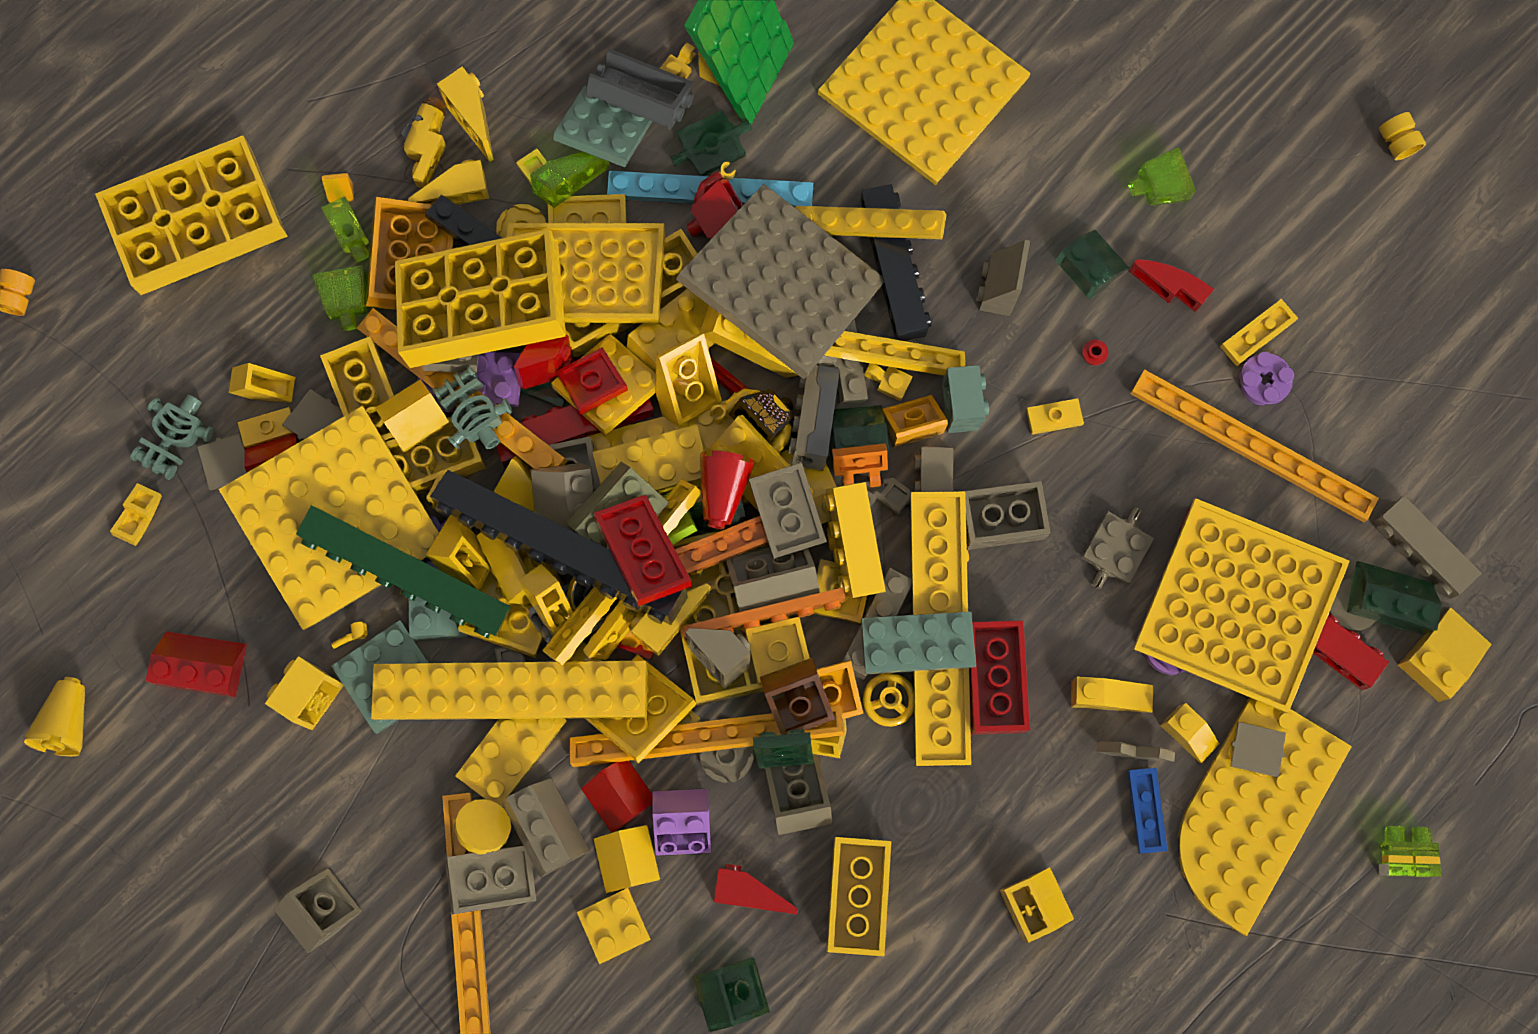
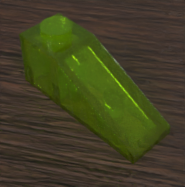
M586 152L550 160L530 174L533 193L555 208L610 167V163Z

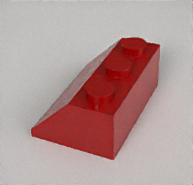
M166 631L151 654L145 682L156 686L236 698L247 644Z

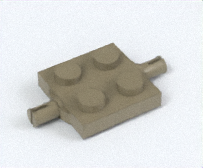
M1133 507L1127 520L1121 519L1109 511L1103 516L1081 556L1083 560L1092 564L1098 571L1091 583L1096 589H1102L1107 577L1115 578L1126 585L1130 584L1154 540L1153 537L1144 533L1136 526L1140 516L1143 514L1142 510L1138 511V508Z

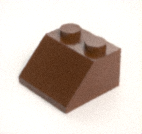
M813 658L760 677L764 694L782 739L835 719Z

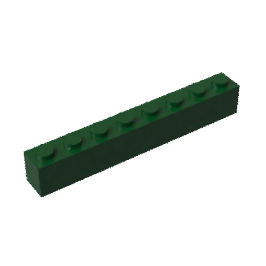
M312 505L295 534L302 538L300 542L302 545L312 550H316L317 546L327 551L326 557L338 563L344 559L352 563L350 569L364 576L367 571L376 575L375 582L387 588H390L393 584L401 588L399 594L415 601L416 597L427 601L424 606L434 612L440 613L441 609L451 613L450 620L462 626L468 622L476 626L474 632L488 639L491 634L494 636L498 635L512 609L511 606Z

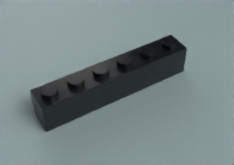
M892 184L865 189L861 192L860 202L862 208L898 209L901 207L898 192L894 193ZM869 237L878 273L883 276L884 284L882 285V290L895 340L907 341L926 337L928 327H931L929 312H924L922 303H925L923 288H918L916 279H919V272L916 263L912 264L910 255H913V249L910 239Z

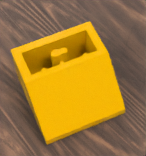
M450 515L426 553V556L440 571L479 590L488 576L491 566L481 551V545L473 531L462 525L457 520L458 518Z
M1050 867L1000 890L1023 942L1029 943L1074 919Z

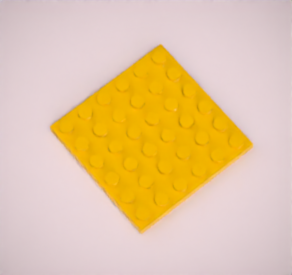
M898 0L818 89V95L936 185L1027 81L1030 72L935 0Z
M363 406L219 489L302 630L310 628L381 585L375 582L376 575L367 571L364 576L350 569L352 563L344 559L338 563L326 557L327 551L317 546L316 550H312L300 543L302 538L295 534L311 505L420 561L428 558L426 553L439 534L438 529Z
M1195 498L1133 649L1289 713L1350 561Z

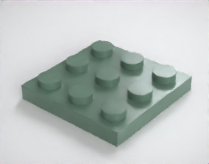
M584 86L555 130L553 140L625 167L653 121L608 104L597 97L592 99L586 97L587 87Z
M399 620L331 667L374 733L378 734L397 720L371 719L374 664L429 663L417 643L409 637V631L403 622Z

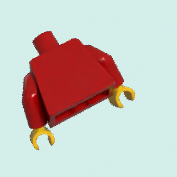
M724 162L721 165L720 172H714L699 184L694 196L695 203L690 208L695 219L686 225L693 237L704 232L708 239H712L743 206L729 182L735 176L736 170L730 174L724 172V169L730 165V162Z

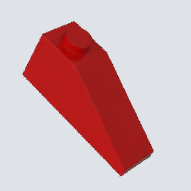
M725 864V869L719 868L714 897L715 903L790 914L798 913V908L747 872H741L742 866Z

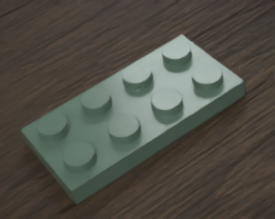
M972 612L861 619L865 674L976 667Z

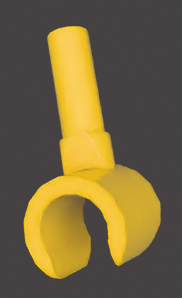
M355 622L350 624L351 633L332 642V647L335 649L348 641L366 638L368 635L366 623Z

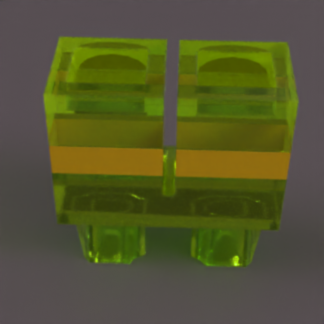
M1403 826L1386 827L1385 842H1379L1380 849L1382 850V864H1379V876L1441 877L1439 843L1432 842L1430 827H1412V842H1405Z

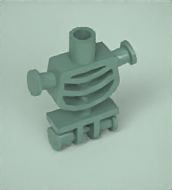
M468 365L466 366L467 369L461 374L458 372L454 374L456 380L451 383L446 379L444 381L445 384L438 389L435 387L433 392L446 410H450L461 402L452 415V423L458 431L452 437H447L457 449L460 448L459 444L465 438L471 443L480 438L485 448L491 449L500 442V439L493 430L502 424L500 415L506 412L512 413V408L506 398L502 399V403L495 405L490 398L484 395L470 397V395L484 386L477 379L478 376L471 366ZM460 385L461 388L456 391L455 387Z
M188 394L178 408L169 402L165 406L162 405L159 398L153 399L147 409L150 412L154 411L156 413L152 420V427L157 435L162 438V441L156 446L141 437L139 442L148 447L149 451L146 453L141 446H137L131 454V460L142 462V466L145 468H149L152 465V472L164 474L167 480L172 479L177 471V466H170L166 463L168 460H171L181 466L183 461L168 452L171 445L190 447L195 444L198 437L203 438L205 442H209L212 439L213 427H202L203 422L194 416L202 402ZM169 416L174 420L172 425L167 419ZM162 424L169 429L165 435L162 431ZM182 427H186L190 430H183ZM178 435L185 437L182 440H175Z

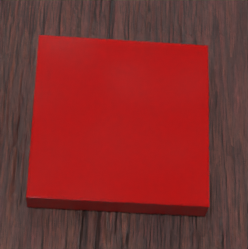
M603 347L555 371L580 415L628 391L626 383Z

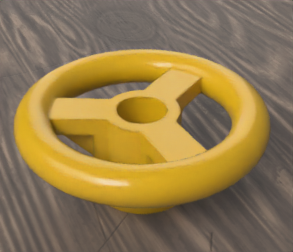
M882 673L872 678L866 685L862 698L863 707L869 718L875 723L887 727L898 726L906 722L914 713V687L905 677L896 673ZM888 681V686L883 689L879 699L871 701L873 689L879 683ZM896 683L901 684L907 691V708L901 704L902 695L896 688ZM888 694L893 695L895 702L892 704L887 703L885 696ZM880 707L895 709L901 715L889 719L879 716L874 710Z

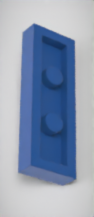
M1157 768L1129 770L1127 775L1138 854L1168 851Z

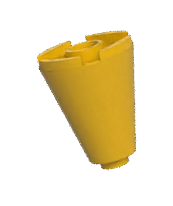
M64 677V680L56 682L25 735L24 743L27 746L41 752H46V749L56 751L55 755L72 757L80 755L83 747L85 687L81 685L79 679Z

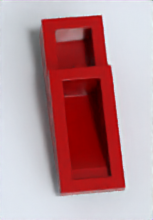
M1137 259L1129 270L1133 276L1168 304L1174 297H1177L1194 312L1200 308L1214 291V288L1190 273L1155 261Z

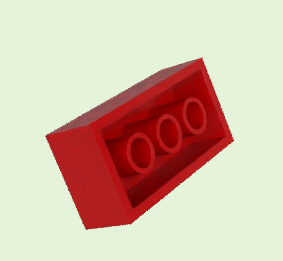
M972 622L976 667L969 668L971 735L1017 734L1030 731L1024 622Z

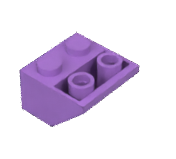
M708 789L653 791V827L656 856L711 853Z

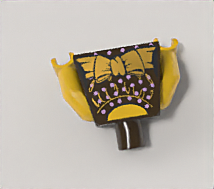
M742 389L726 400L724 406L717 404L711 408L710 416H713L715 413L722 414L715 420L716 425L725 422L726 413L728 412L733 420L743 415L778 453L789 442L792 431L790 422L794 418L792 413L793 403L787 397L780 399L771 389L764 391Z

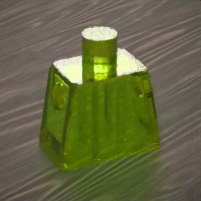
M1180 147L1144 163L1138 172L1139 179L1129 182L1131 195L1135 197L1145 194L1151 206L1187 202L1191 200L1196 192Z
M340 198L321 207L345 253L351 252L355 262L367 259L370 255L365 245L369 243V240L347 198Z
M360 265L313 274L322 304L331 320L340 319L341 329L344 331L356 329L355 316L364 315L368 312V306H366L368 274L364 267Z

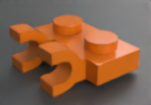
M886 443L832 449L834 475L842 476L843 486L854 484L853 474L867 472L870 487L881 486L880 471L888 470Z

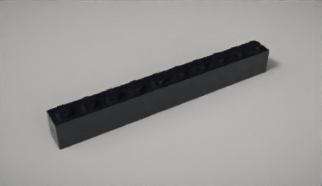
M447 470L430 495L435 504V510L446 517L452 515L458 518L457 520L462 525L468 528L474 526L480 529L481 533L489 539L495 540L498 538L504 541V544L513 551L518 552L520 549L528 553L527 556L537 563L541 564L544 561L550 564L551 568L561 575L568 573L574 576V579L585 587L592 585L598 588V591L609 599L616 597L622 600V603L627 608L636 612L639 609L647 613V616L656 623L662 624V622L672 625L688 598L686 589L638 606L609 549L450 470Z

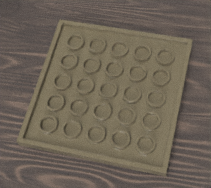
M765 184L751 196L676 278L677 281L803 379L808 376L884 284L882 275Z

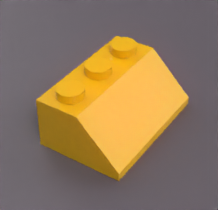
M482 533L476 536L481 545V551L491 566V572L496 577L502 589V595L508 603L523 605L531 603L519 579L541 564L559 581L561 588L564 586L558 573L551 568L550 564L544 561L541 564L537 563L527 556L528 553L520 549L518 552L513 551L504 544V541L498 538L492 540Z

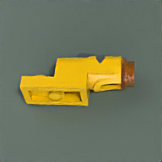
M431 96L427 97L426 101H423L421 106L416 109L401 133L405 139L404 150L407 157L418 161L413 166L412 176L416 186L421 189L430 183L446 148L443 136L440 135L442 121L446 115V104Z

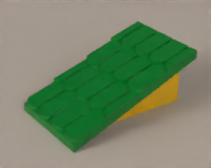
M698 0L684 27L698 49L699 75L701 78L720 86L742 123L751 127L755 115L758 114L766 98V94L769 93L778 76L777 73L780 72L789 55L788 52L791 51L794 45L787 23L781 18L774 0Z

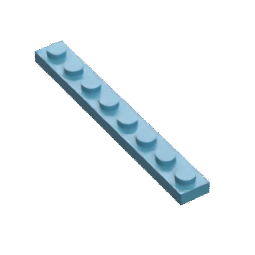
M609 171L607 195L625 194L626 200L694 204V196L699 184L709 176ZM744 178L729 180L743 205L765 184L794 208L796 206H812L813 182Z

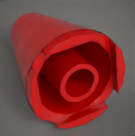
M712 450L711 456H706V451L701 452L700 472L703 520L709 522V527L724 529L725 525L731 524L755 464L753 459L749 458L748 463L742 461L743 455Z

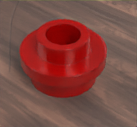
M1095 339L1088 341L1082 349L1083 359L1088 364L1094 366L1104 363L1109 353L1106 344ZM1097 348L1100 351V355H1094L1091 349Z

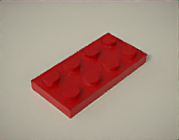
M646 494L594 513V520L638 606L691 587V579Z

